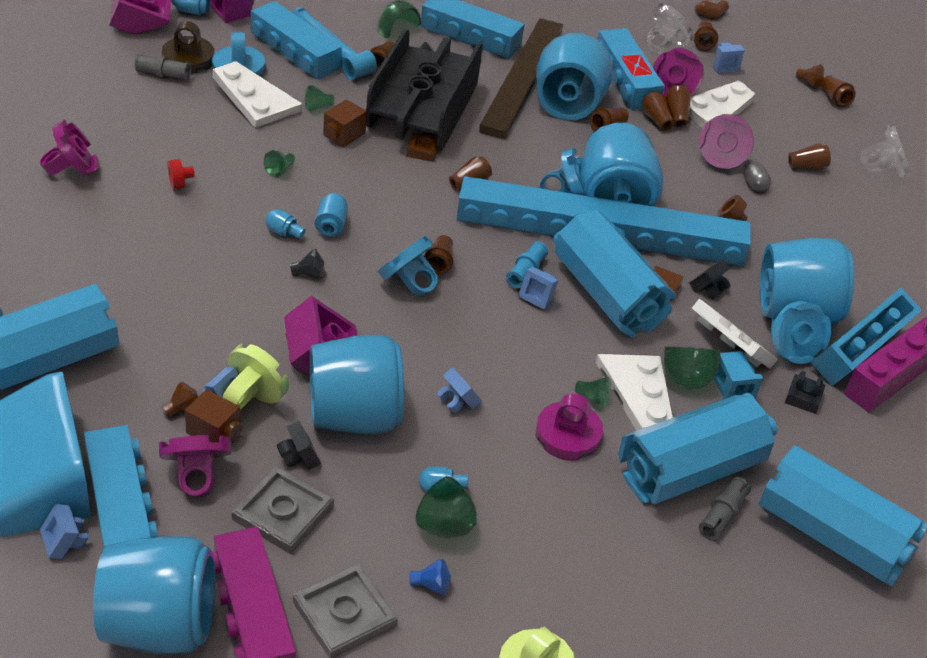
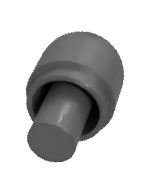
M748 160L744 165L746 168V181L754 191H766L771 185L769 173L765 167L756 164L754 160Z

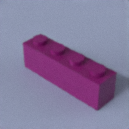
M927 316L855 367L844 395L870 413L926 371Z
M259 527L215 535L213 551L215 574H219L221 582L216 583L220 606H228L229 614H225L229 638L236 637L238 643L237 647H233L234 658H296V650Z

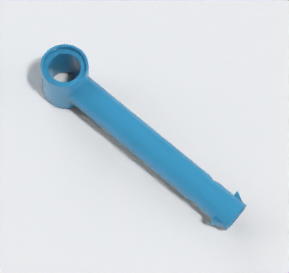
M297 7L292 13L342 46V69L349 80L353 81L376 72V59L370 51L366 50L356 53L309 14L305 8Z

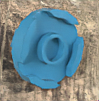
M231 32V46L218 50L212 58V69L236 61L255 74L260 75V77L265 72V58L263 54L257 49L245 46V33Z
M576 148L562 151L563 167L548 172L540 182L541 189L548 190L546 187L547 179L555 177L561 182L559 192L578 195L585 194L580 181L582 158L581 156L575 158Z
M425 235L400 252L392 262H387L377 271L378 274L386 281L397 273L413 294L418 296L428 294L436 287L438 280L434 269L422 254L434 244ZM417 273H423L428 277L429 286L427 288H421L416 284L415 275Z
M805 301L793 302L784 307L776 318H772V344L777 354L783 359L792 363L806 364L816 358L814 356L818 354L820 349H826L831 336V321L828 316L824 315L819 305Z

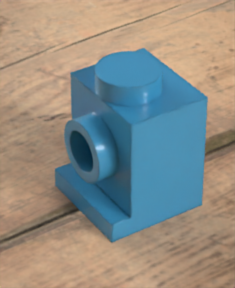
M743 351L719 353L712 375L723 399L746 393L752 394L756 399L763 379L761 374H755L753 365L749 364Z

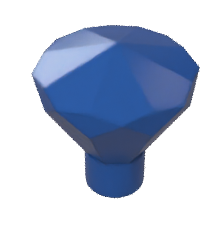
M445 559L436 560L422 571H410L409 581L411 586H424L444 596L447 594L451 574Z

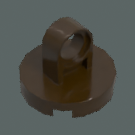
M183 21L176 28L174 38L162 46L161 54L172 61L190 63L191 74H195L198 68L205 66V70L212 66V58L215 51L210 42L201 38L200 29L195 23ZM187 30L193 36H182L181 31Z

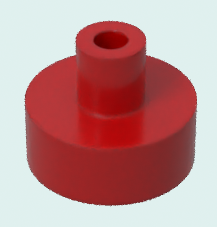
M180 159L167 161L168 176L172 190L185 188V179L195 178L193 166L183 167Z

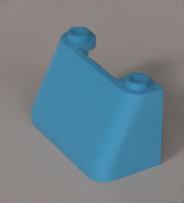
M62 371L47 374L0 400V537L40 529L55 504L69 505L73 517L82 519L92 518L82 457Z

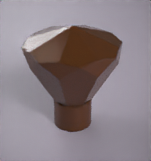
M820 64L806 70L798 69L796 78L803 79L811 87L818 89L824 78V67Z
M180 381L171 400L161 407L169 418L177 412L185 411L198 398L197 391L185 382Z

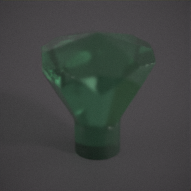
M313 85L307 86L304 95V104L307 111H314L323 105H333V94H325Z
M276 150L265 153L264 166L267 173L275 178L282 176L287 170L288 165L295 162V157L292 153L284 154Z
M601 377L590 382L578 380L575 385V392L586 395L596 406L604 408L611 394V380L608 377Z

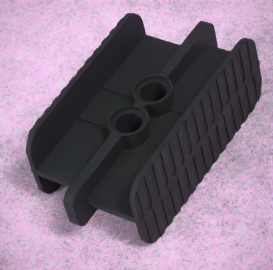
M404 29L369 84L366 127L371 128L379 115L397 119L396 138L403 139L409 128L438 135L437 150L443 151L478 84L483 44L478 43L471 56L468 57L450 52L451 39L444 37L436 52L409 46L410 31Z

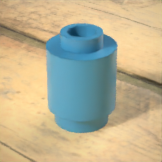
M172 0V5H175L176 11L202 15V13L208 14L211 0Z
M331 193L320 201L314 224L317 231L321 234L337 236L344 230L348 205L343 196Z

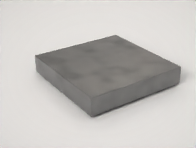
M275 466L232 511V520L247 529L258 526L262 538L291 554L334 507V498Z
M360 564L293 594V604L329 658H335L397 627L398 618Z

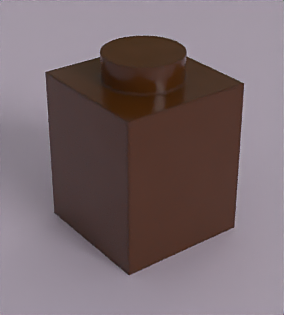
M347 99L324 112L323 135L340 146L345 147L366 133L367 111Z
M206 389L185 409L186 433L190 436L208 435L210 442L219 443L220 436L230 437L231 441H234L242 428L240 423V406Z

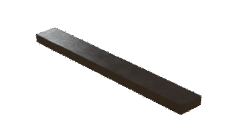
M542 18L538 20L481 121L480 133L505 139L536 81V67L542 51L554 38L560 36L563 28L562 23Z

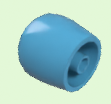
M567 33L554 38L542 51L536 67L537 97L542 107L551 116L561 120L575 121L587 117L605 98L612 82V60L607 49L597 39L583 33Z
M613 123L599 128L591 134L585 144L580 166V181L585 193L582 195L653 207L662 196L664 176L649 136L641 128L629 123Z
M805 238L766 245L761 262L759 282L760 307L763 316L776 318L780 311L790 303L805 301L819 305L824 315L829 317L831 326L837 325L846 318L851 307L854 291V262L852 253L847 246H844L837 239Z
M361 335L311 345L310 399L313 427L355 434H381L391 432L395 429L396 425H400L404 412V370L399 343L393 342L391 337L384 335Z
M158 536L112 543L105 546L96 571L93 596L94 629L97 639L107 644L164 655L189 654L194 652L199 646L204 645L208 640L211 630L215 602V561L210 547L205 546L202 540L188 536Z

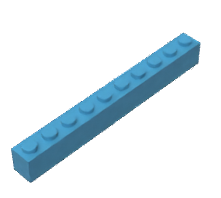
M466 176L463 178L457 211V220L555 236L575 217L578 211L586 208L590 212L594 210L601 212L616 226L633 247L639 250L719 262L724 259L727 264L744 266L751 245L750 222Z

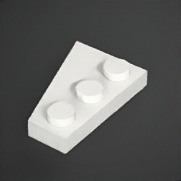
M236 61L213 69V79L254 128L299 113L302 110V103Z
M738 80L692 96L689 117L703 128L705 123L722 114L739 115L753 103L755 93Z
M698 299L692 307L700 315L697 321L710 331L716 327L722 332L719 338L733 349L737 345L746 351L744 354L747 360L756 367L762 363L771 369L778 360L701 299Z
M597 354L596 365L600 371L604 370L609 378L608 384L610 388L620 396L623 401L622 408L636 431L673 418L660 356Z

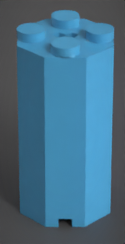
M586 208L581 209L554 236L553 243L556 245V255L620 331L633 338L639 336L636 333L638 330L643 329L646 333L653 331L671 314L672 306L669 302L670 298L675 300L676 293L598 210L590 212Z
M96 283L0 317V390L120 346L117 324L114 318H108L106 310L110 309L109 303Z
M752 394L734 395L622 436L618 456L620 463L625 461L627 463L629 471L623 472L625 482L639 501H651V503L657 504L767 461L775 443L773 436L777 434L778 428L774 419L768 416Z
M794 445L776 468L779 472L775 479L770 478L765 486L759 505L893 587L904 570L899 565H905V563L908 565L919 549V546L914 544V541L918 543L922 541L927 533V522L801 447Z

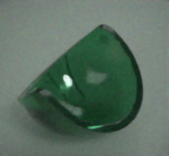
M397 0L383 9L378 20L377 29L383 37L389 38L391 28L396 19L406 20L415 26L421 25V16L411 3Z
M665 346V370L669 378L676 385L685 389H698L710 383L717 374L720 364V350Z
M446 476L437 481L421 499L416 511V523L421 529L438 537L456 538L464 536L477 524L476 507L459 482L453 477Z

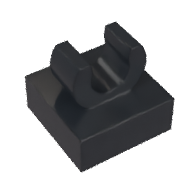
M722 259L690 281L689 284L695 293L705 287L707 295L714 299L722 294L721 292L731 287L728 279L722 276L731 268Z
M801 371L799 375L795 374L785 404L816 414L826 384H823L822 377H818L817 381L806 378V372Z
M298 420L288 425L287 429L292 439L283 440L276 445L287 467L295 466L302 459L309 470L322 464L300 421Z

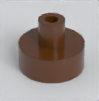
M735 195L720 207L718 215L722 218L746 221L748 217L744 210L747 207V203L739 195Z

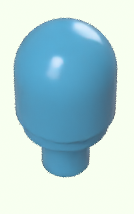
M274 209L266 216V226L270 231L279 236L288 238L292 235L298 239L304 237L306 229L297 225V219L293 215L281 209Z
M430 466L425 468L419 476L420 487L428 494L447 495V493L452 494L453 488L468 489L469 475L453 474V469H448V467Z

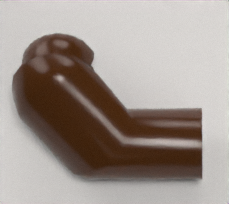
M725 0L717 4L710 1H702L695 6L696 14L699 16L703 15L708 19H716L729 9V4Z

